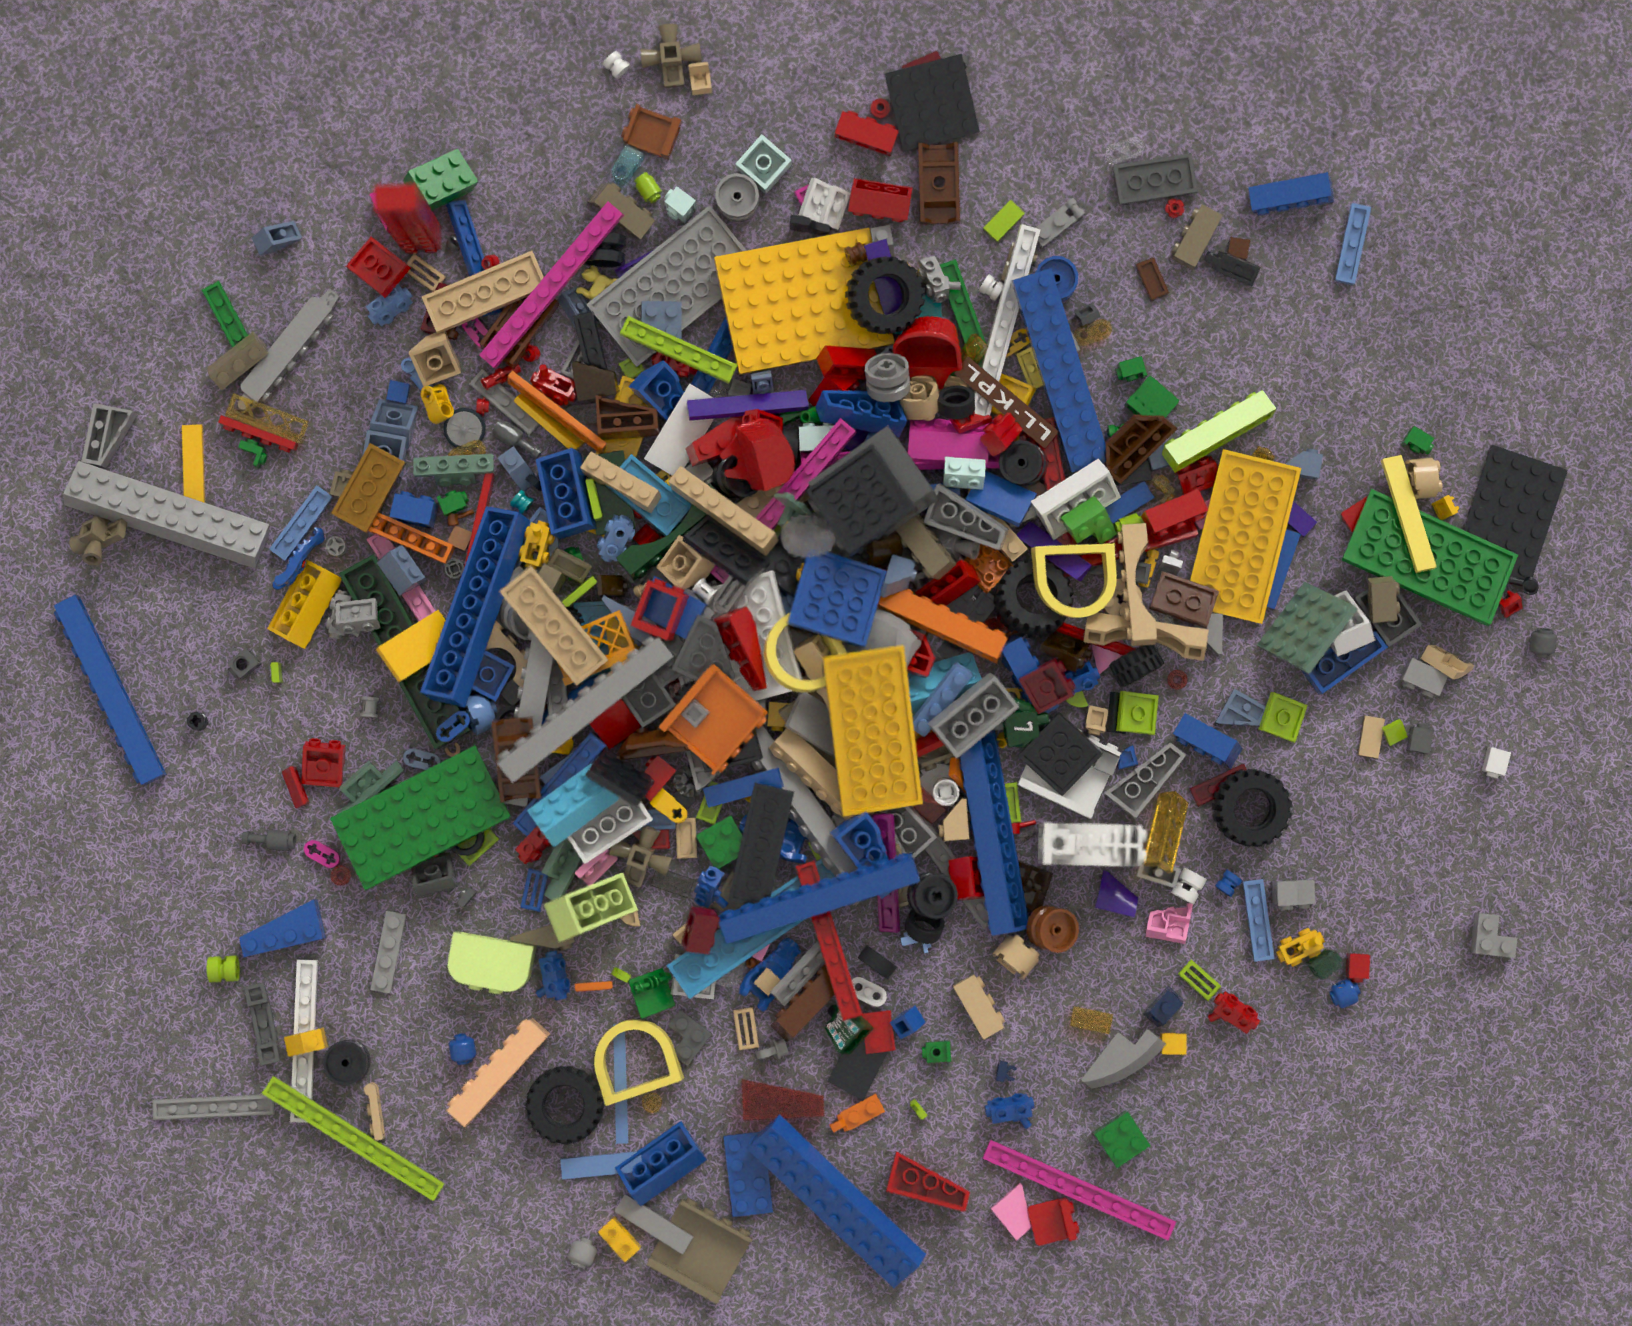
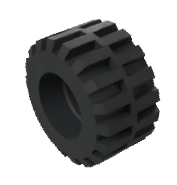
M1141 645L1111 662L1109 668L1120 687H1126L1162 667L1165 662L1155 645Z

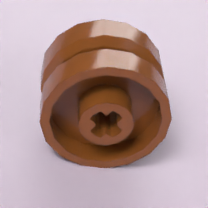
M1049 905L1040 906L1034 910L1028 918L1026 926L1027 936L1033 945L1056 953L1065 952L1070 949L1076 942L1079 933L1078 921L1075 915L1069 910Z

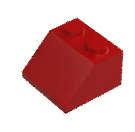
M967 856L948 860V872L957 889V900L984 899V891L981 888V872L977 866L978 857Z

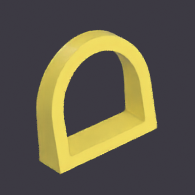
M1114 544L1036 546L1031 548L1035 587L1041 600L1052 611L1065 617L1082 618L1099 612L1111 600L1117 581ZM1101 554L1104 587L1099 598L1085 608H1071L1056 600L1047 585L1045 556Z
M788 613L770 629L766 637L764 660L767 669L779 684L789 690L801 693L821 690L826 687L825 676L816 680H799L787 674L777 660L776 643L781 631L789 625L787 621L790 613ZM821 635L832 656L847 653L841 641Z
M642 1019L622 1021L609 1029L597 1046L594 1065L605 1106L684 1079L670 1037L662 1028L650 1021ZM627 1030H641L649 1033L661 1045L670 1074L615 1092L606 1067V1052L610 1042L615 1036Z

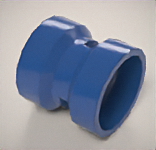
M1226 869L1222 880L1217 881L1215 887L1229 897H1232L1235 893L1234 889L1236 886H1240L1242 880Z

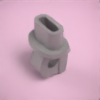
M773 1039L770 1042L771 1047L755 1051L757 1059L773 1055L775 1059L780 1060L781 1056L789 1054L784 1039L778 1041Z

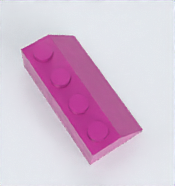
M910 420L908 454L914 462L945 464V457L986 460L985 467H987L989 451L987 450L988 447L984 446L981 442L980 437L984 434L983 428L988 424L959 434L950 420Z

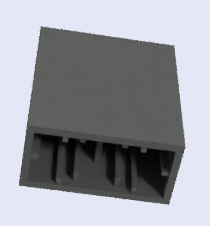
M888 426L808 482L810 486H813L873 444L918 509L878 537L876 541L882 536L890 535L939 500L937 494ZM807 499L819 518H824L812 499ZM830 530V535L832 536L836 544L839 546V548L842 551H844L845 548L843 547V545L841 544L833 530ZM865 546L864 548H862V549H861L860 551H858L857 553H859V554L861 555V554H863L864 552H866V547H867V546Z

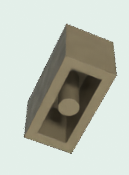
M1392 576L1367 578L1369 617L1372 622L1396 621L1397 614L1400 613V604L1396 600V594H1399L1398 582Z

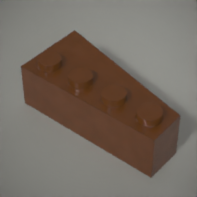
M825 965L816 972L818 977L814 981L810 979L802 987L804 991L800 995L796 993L788 1001L790 1003L789 1007L786 1010L782 1008L775 1015L777 1019L770 1026L786 1042L793 1039L835 995Z

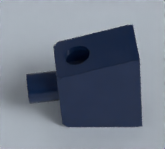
M1167 986L1145 1010L1143 1015L1157 1027L1163 1026L1183 1005V998L1170 986Z

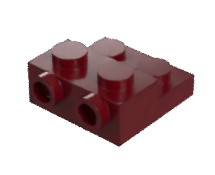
M1056 658L1038 666L1037 669L1019 678L1038 714L1073 697L1075 694L1074 689H1076L1073 680L1071 678L1067 679L1064 674L1066 668L1061 660L1057 661Z

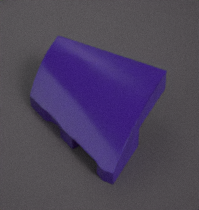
M1103 870L1095 908L1135 917L1138 897L1108 871Z

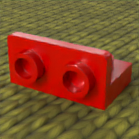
M1204 456L1175 473L1183 495L1197 489L1202 491L1214 486L1218 467L1216 461L1211 456Z

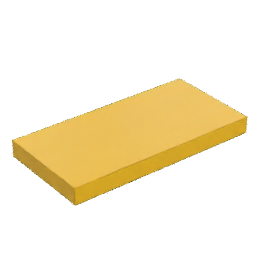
M439 610L376 648V651L398 683L431 663L446 621Z

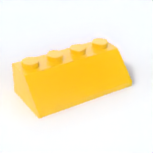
M306 559L304 570L297 575L293 584L290 585L267 629L305 649L311 641L316 627L320 624L325 610L329 607L332 597L338 590L342 578Z

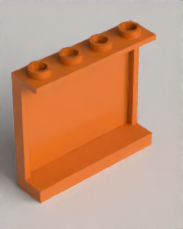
M713 664L666 717L659 728L664 732L670 731L676 738L685 743L693 753L713 769L711 774L714 775L718 771L722 773L729 765L726 761L730 757L735 758L742 750L739 746L743 741L748 743L754 736L752 731L755 727L759 729L766 722L765 716L768 711ZM694 699L710 711L696 728L681 715Z

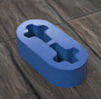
M464 711L454 713L437 728V738L443 742L453 740L468 728L471 723L470 715ZM459 715L462 717L466 716L464 720L466 722L465 725L458 724L456 727L454 726L458 721L457 717ZM451 726L453 727V729L449 732V738L445 736L441 737V734L443 733L442 728L447 730Z

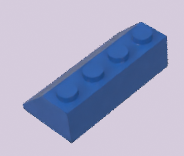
M680 1121L638 1150L636 1154L616 1166L615 1169L632 1198L642 1206L707 1161L685 1125ZM641 1155L642 1162L634 1165L632 1173L622 1172L621 1168Z

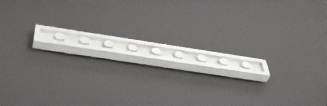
M1020 224L981 366L997 381L1000 380L1019 310L1011 280L1029 274L1040 234V229ZM974 391L975 414L982 416L990 415L992 404Z

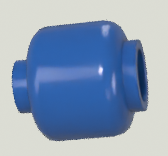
M1349 979L1333 984L1331 991H1329L1333 1004L1342 1009L1358 1002V995L1361 994L1357 983H1352Z
M465 1033L455 1035L454 1039L448 1043L450 1057L458 1065L471 1063L477 1054L474 1039L466 1036Z

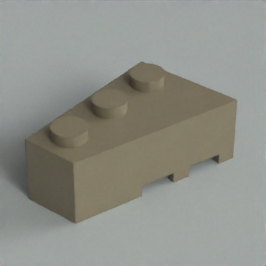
M601 184L587 203L591 206L595 205L601 210L607 202H610L624 214L617 225L634 238L642 239L655 221L651 218L653 214L645 208L640 209L636 205L637 201L631 196L627 195L625 197L620 193L622 189L616 184Z

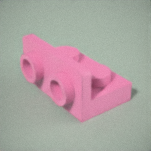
M607 849L586 864H583L575 874L590 886L618 860V857L609 855L610 849Z

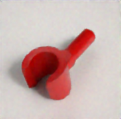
M1036 820L1012 823L1013 834H1020V827L1036 825Z

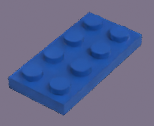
M761 1131L724 1135L733 1217L773 1212L768 1169L747 1150L754 1137Z

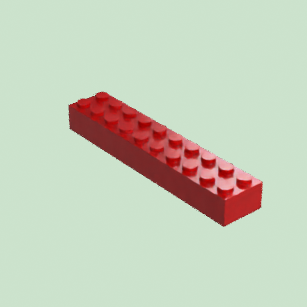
M416 184L374 186L375 212L402 251H405L406 254H416L417 251L425 250V253H437V250H442L441 225Z

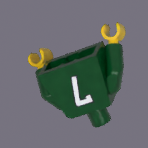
M1013 698L1019 705V708L1002 721L1003 732L997 736V740H1001L998 744L999 747L1005 748L1006 745L1009 748L1026 747L1035 738L1039 737L1038 726L1049 723L1047 712L1038 714L1033 704Z

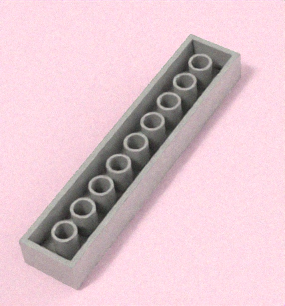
M78 461L63 493L65 506L113 522L122 518L127 522L128 527L252 568H256L269 537V524L81 461Z

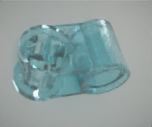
M627 144L612 167L614 181L619 185L628 183L636 169L641 165L645 155ZM622 171H624L625 175L621 174L620 176H618L617 172L621 173Z

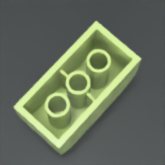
M623 873L544 904L558 942L638 910Z
M456 931L453 932L448 970L456 981L469 985V989L481 991L483 988H489V992L501 994L503 991H514L523 987L529 981L537 945Z

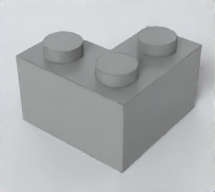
M1314 880L1271 881L1272 905L1278 906V909L1292 910L1293 905H1298V909L1310 908V904H1316Z
M1474 913L1470 953L1515 958L1517 938L1497 936L1499 915Z

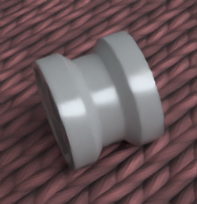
M333 536L327 540L326 550L330 555L341 557L347 552V543L341 537Z

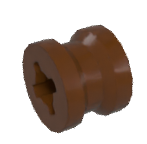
M861 242L856 243L853 247L848 246L844 248L846 258L851 266L856 265L859 261H867V255Z

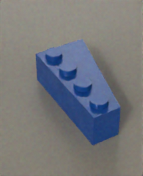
M1328 172L1248 187L1252 212L1254 214L1257 213L1258 216L1267 215L1269 211L1277 210V212H1284L1290 208H1305L1311 205L1334 202L1332 182Z
M1012 635L1007 638L1001 662L1009 672H1013V675H1011L1012 680L1018 689L1023 690L1021 693L1023 699L1032 704L1019 678L1037 669L1040 663L1035 655L1032 656L1028 649L1031 647L1026 638L1022 639L1021 636ZM1057 704L1044 712H1047L1048 714L1051 711L1057 709L1059 705Z

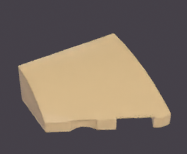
M1428 645L1421 657L1423 661L1452 679L1463 677L1475 666L1470 662L1464 663L1458 656L1447 652L1437 645Z

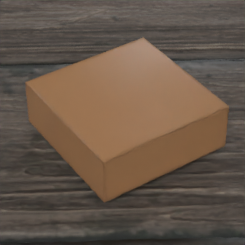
M454 525L447 542L466 552L472 532Z

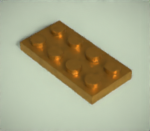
M369 443L331 514L368 533L406 462Z

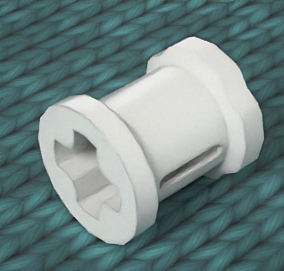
M705 578L700 579L692 589V592L700 595L706 604L712 602L719 591L708 585Z

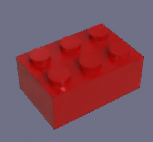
M854 178L848 211L857 216L869 214L876 219L888 217L892 218V221L903 222V220H908L913 187Z

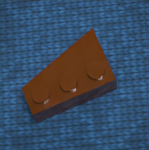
M595 395L598 436L602 440L659 435L657 409L633 403L627 404L620 402V400H611Z

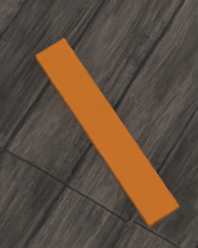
M511 371L508 375V384L599 454L606 450L607 443L514 371Z

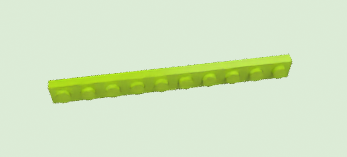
M273 1076L262 1092L266 1097L432 1201L435 1200L445 1183L277 1077Z

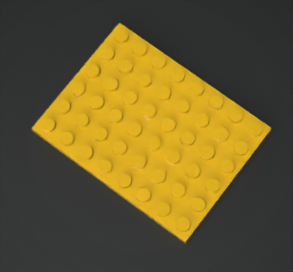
M870 228L714 257L739 375L816 360V357L825 345L875 349L894 344L893 333H872L867 331L866 328L860 327L856 319L853 320L850 315L852 312L846 306L848 298H845V291H848V286H846L848 280H851V274L864 262L859 261L856 265L851 266L846 258L844 248L848 246L853 247L858 242H861L863 247L866 244L872 243ZM873 281L869 287L868 299L870 305L877 313L884 314L875 282Z

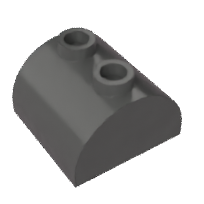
M450 852L430 858L411 868L413 889L417 897H431L437 892H450L458 887Z

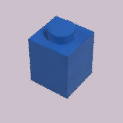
M916 1006L901 1012L890 1022L900 1040L916 1032L926 1023Z

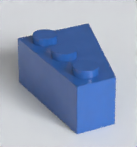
M1184 713L1173 732L1177 738L1176 741L1185 747L1190 745L1194 747L1193 751L1202 756L1206 754L1211 757L1213 762L1218 765L1223 764L1230 769L1243 749L1235 739Z

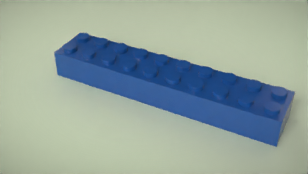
M1052 268L1011 280L1052 416L1054 417L1056 429L1059 431L1058 435L1069 471H1079L1097 459L1102 463L1106 462L1105 441Z
M488 506L485 508L420 693L433 701L465 707L504 598L499 591L510 581L525 538L526 528L530 524V520L520 512Z
M991 730L960 756V768L964 775L963 787L967 793V808L971 815L970 826L974 832V848L978 855L977 866L981 872V888L985 895L984 906L989 918L988 928L993 936L1027 929L1028 914L995 730Z
M780 1114L754 1137L747 1150L889 1285L895 1288L919 1268L926 1253Z

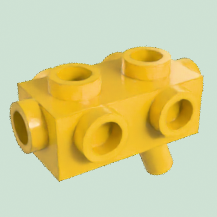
M539 520L537 524L531 522L530 526L526 528L525 545H522L520 548L519 557H521L520 561L525 562V567L532 566L536 570L537 566L542 567L543 564H547L550 556L547 549L549 544H553L555 536L551 535L549 523ZM537 551V559H534L533 553Z
M1308 927L1299 931V936L1292 939L1289 936L1280 940L1281 945L1277 946L1279 951H1276L1279 961L1281 963L1285 962L1286 965L1291 964L1293 967L1302 963V958L1308 955L1310 958L1321 954L1320 950L1324 948L1322 943H1325L1321 932H1317L1315 929L1310 931ZM1290 947L1294 949L1292 955L1287 954V949Z

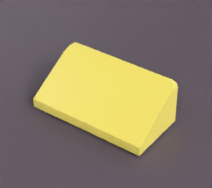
M1032 347L1017 353L1016 356L1027 383L1036 389L1042 387L1043 383Z

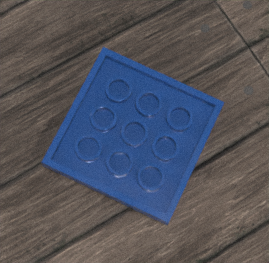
M810 546L787 624L865 648L887 571Z

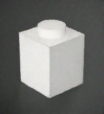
M1493 747L1487 748L1482 771L1487 772L1486 776L1498 779L1499 776H1505L1511 752Z

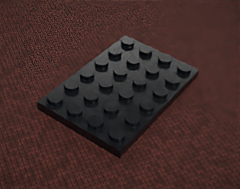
M1491 445L1463 530L1518 554L1510 576L1522 579L1529 576L1533 577L1568 470Z

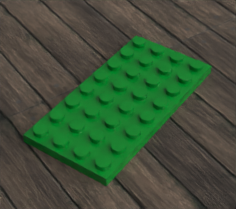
M1371 489L1341 561L1377 577L1392 576L1398 582L1399 587L1489 627L1518 554L1419 510L1436 568L1416 573L1393 499Z
M473 746L331 817L330 820L364 890L367 891L510 819L511 816L504 802L500 803V795L477 747Z

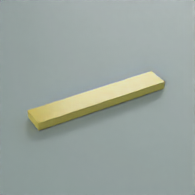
M1402 455L1384 458L1381 460L1415 572L1419 573L1435 569L1436 563Z

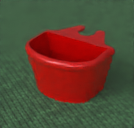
M934 316L915 318V322L907 326L893 344V353L905 357L908 361L910 379L915 376L930 375L936 379L938 389H942L952 372L962 370V355L956 326L945 318Z
M757 418L756 420L736 426L735 438L720 453L722 459H726L731 455L736 456L738 459L737 466L733 469H727L724 473L725 476L747 480L752 490L767 491L788 482L794 472V455L791 446L779 427L770 419Z

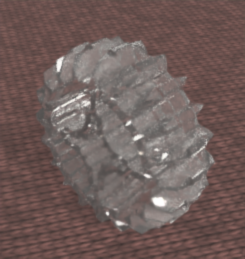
M806 513L803 516L798 514L797 518L791 517L790 521H786L785 525L782 526L781 541L784 549L788 550V554L793 553L794 557L800 555L802 559L804 557H810L811 559L812 556L826 555V552L830 551L832 546L835 545L836 535L822 515L816 516L815 513L812 515Z

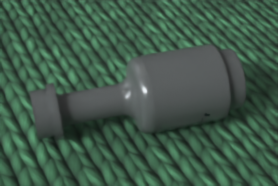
M499 420L492 431L495 437L510 448L513 446L521 447L531 454L530 458L538 459L543 451L539 446L535 448L523 439V432L508 421Z
M269 830L267 835H254L247 831L242 833V844L249 845L250 842L265 843L269 850L290 851V849L294 850L296 847V834L291 833V831Z

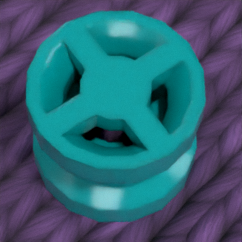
M520 490L510 502V506L516 507L523 515L531 507L534 499L527 497L525 492Z

